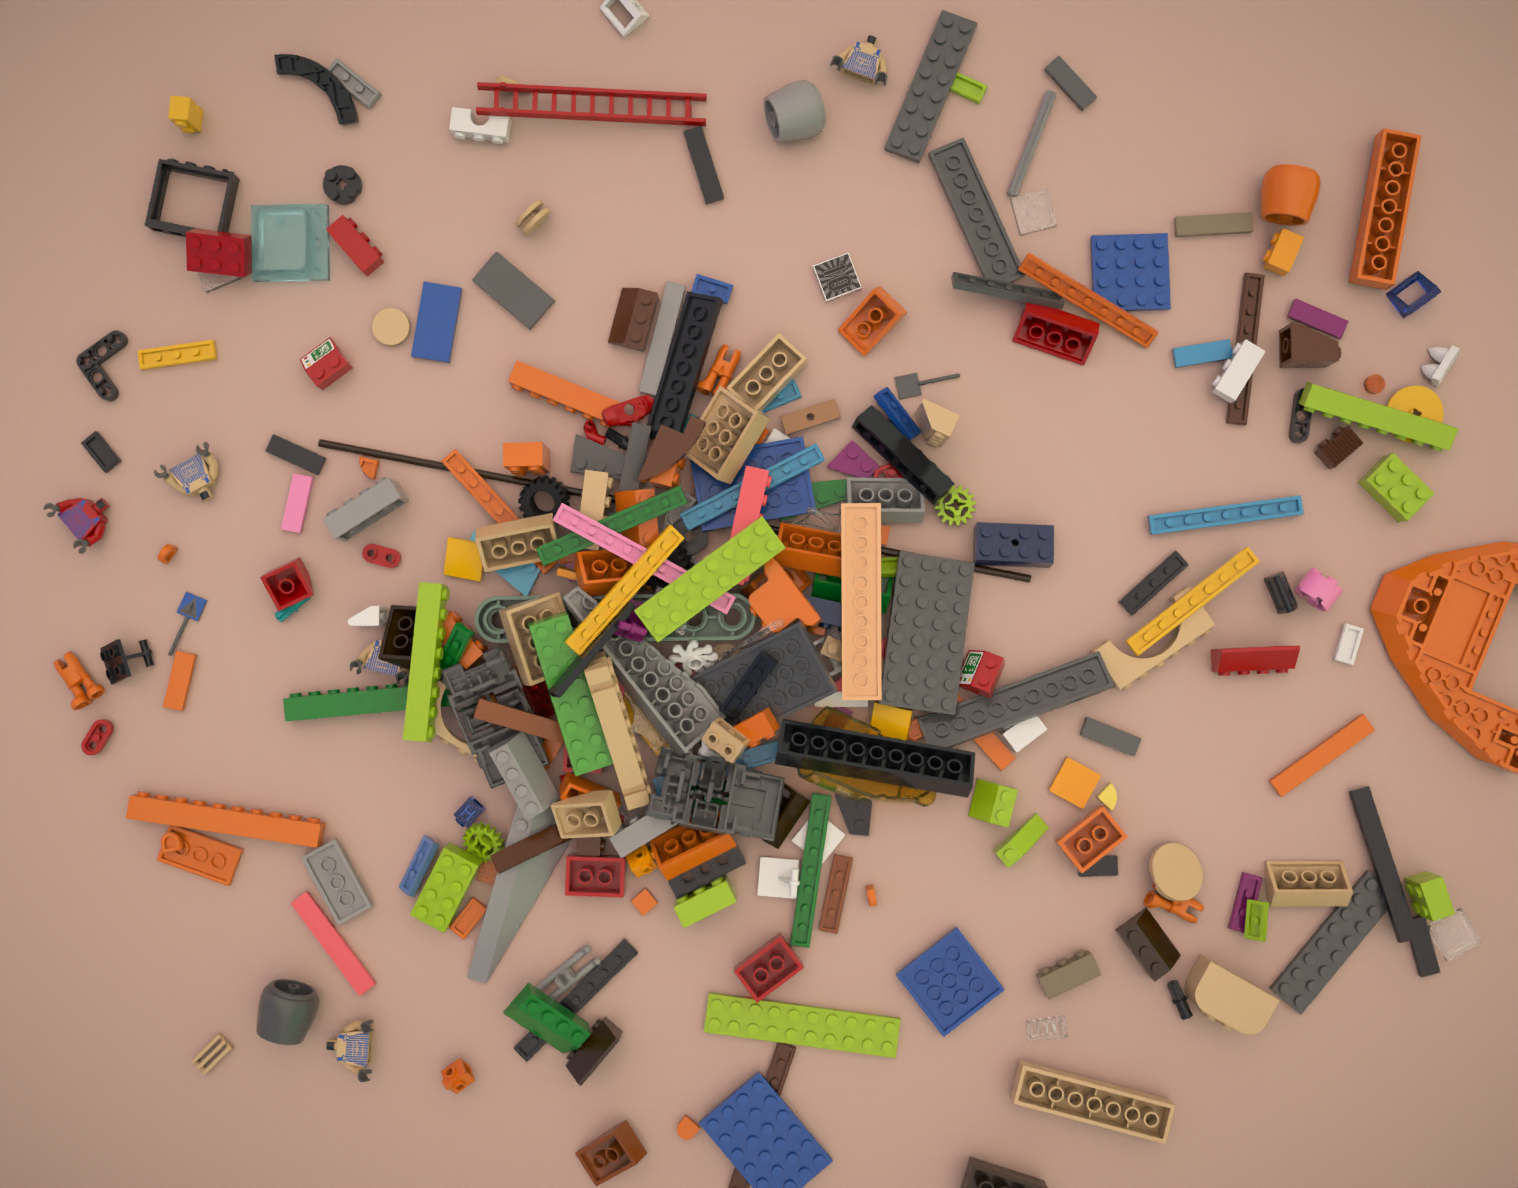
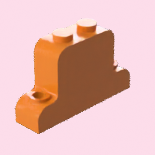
M773 557L767 561L763 573L768 578V581L749 596V603L751 605L749 609L755 617L759 616L761 618L762 627L767 632L778 633L790 627L797 620L802 621L805 627L816 626L823 621L778 560Z

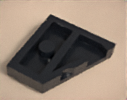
M835 793L849 834L869 836L872 797Z

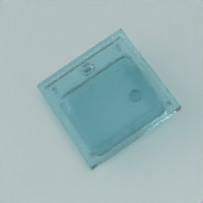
M251 205L252 281H330L329 233L326 231V228L329 227V205Z

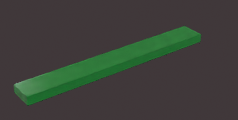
M679 485L597 522L617 533H621L687 504V501ZM571 532L537 547L536 550L543 566L595 543Z
M812 792L799 878L800 885H798L790 939L791 946L810 947L832 795Z

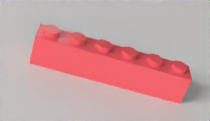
M746 466L730 539L764 515L760 514L761 507H765L768 495H764L765 488H770L772 476H768V470ZM750 575L742 581H740L737 585L744 586L745 582L749 583Z

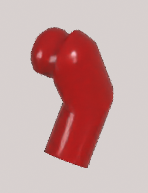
M586 421L583 427L586 438L605 445L607 438L598 434L593 421Z

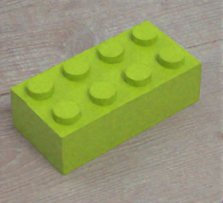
M449 842L443 848L410 915L445 933L451 926L484 860Z

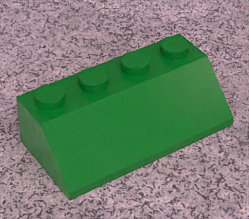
M815 573L811 597L842 603L841 577ZM881 577V613H886L893 577Z
M529 982L503 1011V1014L561 1053L579 1049L591 1035L588 1023Z

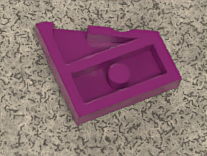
M853 440L827 465L828 469L857 478H869L880 467Z

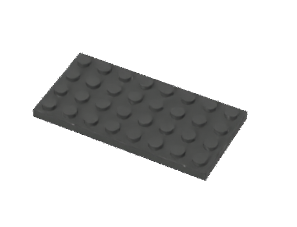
M905 551L898 552L881 678L882 700H878V704L955 715L974 562Z
M802 621L690 677L705 688L720 708L762 650L778 661V664L737 719L733 722L726 716L724 720L731 726L767 707L770 708L775 719L779 721L838 691Z

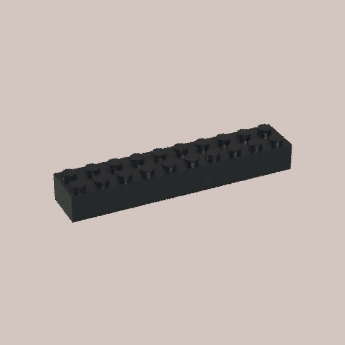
M782 719L775 764L968 798L973 788L975 752Z

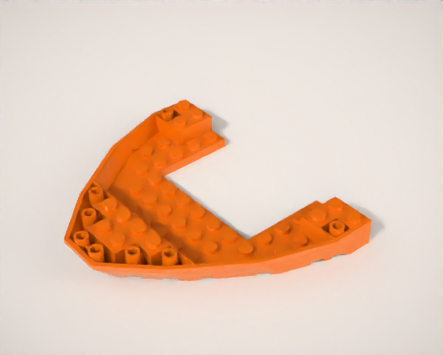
M1501 541L1437 553L1384 574L1369 610L1390 660L1428 717L1475 758L1507 772L1518 774V710L1472 691L1514 585L1518 586V542Z

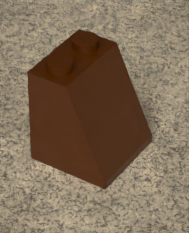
M1292 322L1279 330L1280 368H1326L1338 362L1341 357L1339 341L1303 325Z

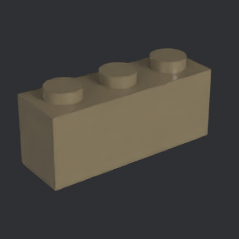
M1083 949L1075 952L1074 956L1069 959H1060L1056 962L1057 965L1047 966L1040 969L1036 977L1045 996L1050 1000L1102 974L1092 954L1088 950L1085 951Z

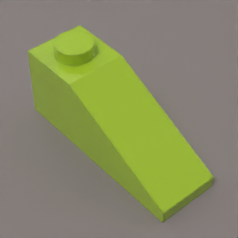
M1035 813L998 845L993 852L1006 867L1010 868L1037 842L1049 827Z

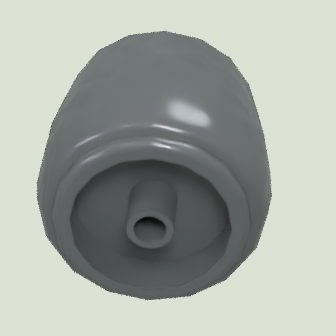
M277 979L267 984L263 988L258 1004L257 1034L261 1038L276 1044L296 1045L302 1043L318 1010L319 997L316 990L306 983L289 979Z

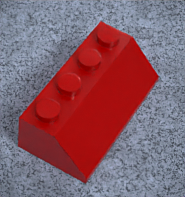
M1025 303L1012 342L1084 366L1098 337L1100 323L1056 308Z
M1300 645L1211 649L1212 672H1218V676H1228L1233 671H1237L1238 675H1249V671L1257 670V674H1269V670H1276V673H1288V669H1295Z

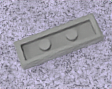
M338 58L328 68L344 84L347 91L368 109H371L382 96L380 92Z

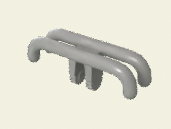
M586 945L535 987L543 991L555 981L558 988L549 997L556 1000L593 968L600 965L601 959L595 957L575 973L571 967L592 950L590 945Z

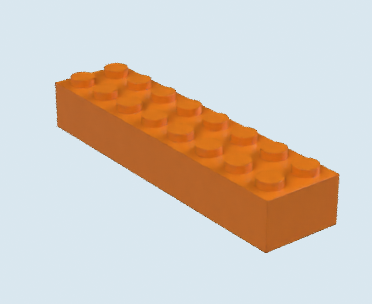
M1386 128L1375 135L1348 283L1387 290L1395 285L1422 135Z

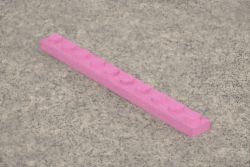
M563 503L553 518L554 522L632 564L647 550L643 546ZM665 560L653 575L670 584L687 572V570ZM726 592L709 604V606L727 615L736 597Z

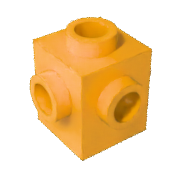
M646 844L625 856L631 871L637 878L649 874L658 868L653 851Z

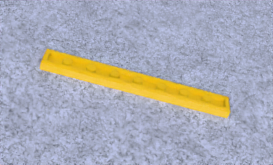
M668 525L564 643L580 656L685 538L672 525Z
M1248 546L1130 636L1125 642L1134 654L1139 656L1260 561Z

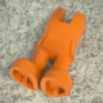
M723 344L717 353L713 365L709 368L708 375L704 380L698 382L696 390L702 394L710 395L717 377L720 380L712 396H714L719 386L726 389L740 361L741 351L736 349L730 362H727L724 358L727 355L729 345Z
M69 651L64 654V659L69 666H66L60 659L53 663L58 674L66 682L67 688L71 689L75 698L70 704L72 709L76 711L91 704L92 700L101 697L106 690L101 684H96L90 678V674L84 670L78 658ZM81 684L85 686L86 692L80 686Z
M1153 881L1152 887H1153L1154 890H1156V888H1155L1156 885L1154 884V881ZM1149 891L1143 901V905L1147 908L1160 907L1167 910L1168 913H1173L1183 920L1195 924L1198 918L1186 912L1188 906L1190 905L1193 909L1201 912L1204 909V906L1193 898L1180 902L1168 901L1154 891Z

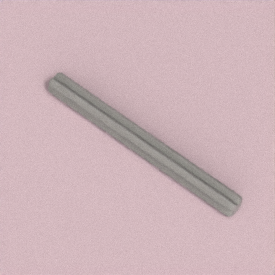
M1048 90L1045 94L1007 192L1011 197L1016 198L1056 97L1054 91Z

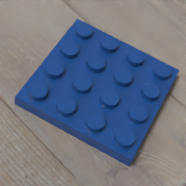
M1168 233L1092 235L1090 237L1092 291L1125 311L1171 309Z
M957 926L896 973V976L943 1037L1005 990Z

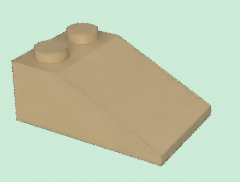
M612 790L592 791L554 802L550 805L561 839L614 836L622 824Z

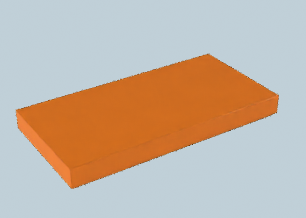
M169 825L167 833H179L183 840L184 849L163 853L161 847L157 861L226 886L231 885L244 850L243 848L184 827Z

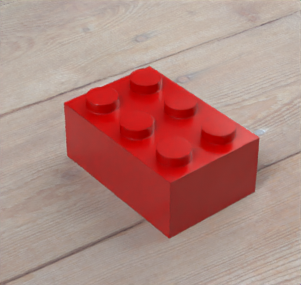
M202 229L187 231V271L246 277L252 274V235Z
M569 853L566 856L565 896L623 898L626 890V857L620 858L619 855L577 856V854Z
M780 932L734 967V973L756 1003H758L804 968V964Z

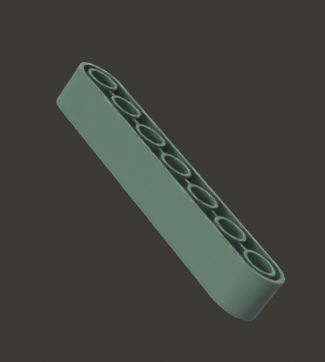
M729 593L736 597L730 609H736L741 613V620L737 625H728L724 620L725 614L708 605L700 611L702 613V621L699 625L691 626L686 621L661 641L740 640L753 630L756 617L750 611L749 607L751 605L746 597L736 593ZM635 594L631 599L644 603L655 594ZM606 595L592 596V598L599 603ZM494 596L484 600L475 613V626L478 633L484 639L493 643H509L504 628H498L494 623V617L499 613L498 610L542 596ZM563 601L566 613L568 614L571 623L572 613ZM571 623L572 629L574 631L577 627L573 626ZM647 630V633L643 637V639L647 642L655 641L650 632Z

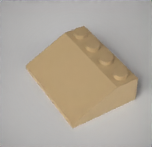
M719 386L700 418L706 421V426L686 456L717 480L731 485L771 418L727 389Z
M560 592L498 610L523 685L532 686L545 681L527 623L566 612Z

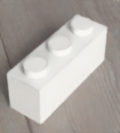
M1246 339L1241 343H1237L1232 350L1234 355L1231 360L1227 359L1222 366L1223 373L1221 376L1217 375L1212 383L1214 387L1211 392L1229 403L1236 401L1266 351Z

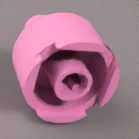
M1311 568L1294 589L1299 597L1302 598L1304 595L1308 600V604L1323 612L1329 611L1343 590L1337 586L1338 582L1330 576L1325 578L1315 568Z

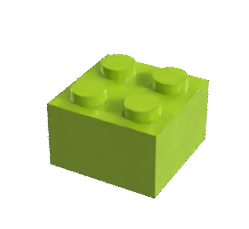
M1425 871L1404 878L1406 882L1405 890L1412 899L1411 907L1415 914L1431 921L1455 914L1443 876Z

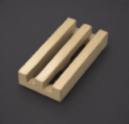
M219 1033L191 1063L195 1064L196 1068L201 1070L203 1075H206L234 1046ZM220 1039L222 1042L200 1062L199 1059ZM226 1045L227 1048L206 1068L204 1065Z

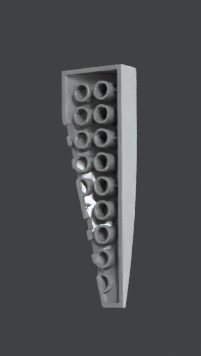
M578 586L562 598L579 625L598 605L595 599ZM613 635L599 651H605L606 657H611L617 679L675 754L681 755L686 753L702 739L714 720L719 717L722 719L726 718L718 710L719 706L702 685L693 681L686 672L678 669L671 660L663 657L646 640L643 639L640 643Z
M517 805L505 848L556 824L551 806L537 816L526 820ZM569 841L501 874L497 872L468 974L469 979L487 983L568 847Z

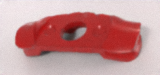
M643 395L612 405L602 411L603 421L610 427L617 425L619 427H631L632 422L637 423L650 414L654 400L650 395ZM627 404L632 405L634 408L632 415H627L624 411Z

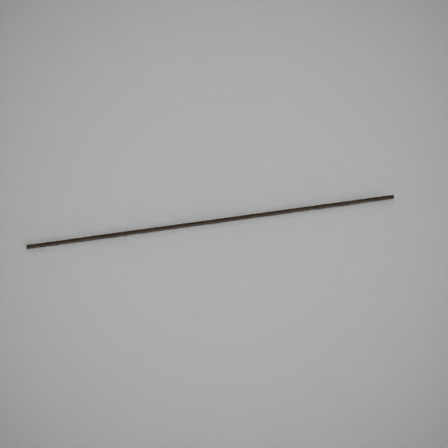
M322 439L318 442L319 447L449 471L442 462ZM474 469L482 478L522 486L531 481V479ZM563 486V488H567V494L582 497L583 489ZM609 494V497H612L611 503H615V496ZM769 525L775 534H779L780 527ZM881 546V554L898 557V552L902 551ZM981 565L974 566V572L1029 583L1031 581V575Z

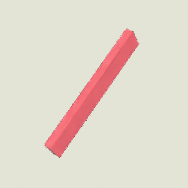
M306 891L291 903L359 996L376 984L375 980L309 891Z

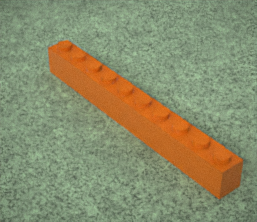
M137 791V794L129 795L126 819L315 848L323 844L326 822H320V818L309 817L308 820L301 819L300 815L290 814L289 817L282 816L281 812L271 811L270 814L263 813L262 809L247 811L242 806L228 808L223 803L208 805L203 800L188 802L187 798L184 797L169 799L168 795L164 794L149 796V792Z

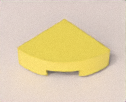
M1111 783L1096 796L1110 810H1113L1117 802V793Z

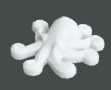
M691 640L686 650L679 644L672 647L673 652L679 653L680 656L670 655L668 659L674 664L676 662L682 663L684 672L691 676L692 669L699 673L705 670V668L707 669L715 665L713 661L718 659V653L712 652V646L709 644L697 648L698 641Z

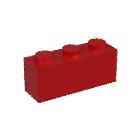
M342 215L327 227L326 231L368 277L384 263L381 259L383 254L376 246L372 248L368 244L371 240L364 232L359 233L356 230L358 225L351 217L347 219Z

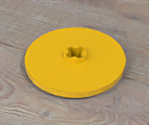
M1424 386L1404 387L1397 391L1387 403L1388 407L1411 414L1413 411L1418 412V416L1441 423L1443 421L1444 410L1441 400L1436 393ZM1406 438L1405 441H1404V440H1401V441L1407 442V443H1412L1413 439Z

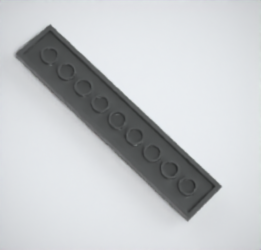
M1098 651L995 689L991 699L979 695L957 703L955 715L933 712L917 719L927 744L952 748L1114 688V683Z

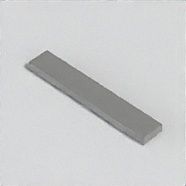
M669 281L666 283L639 387V392L656 396L686 288L685 285Z

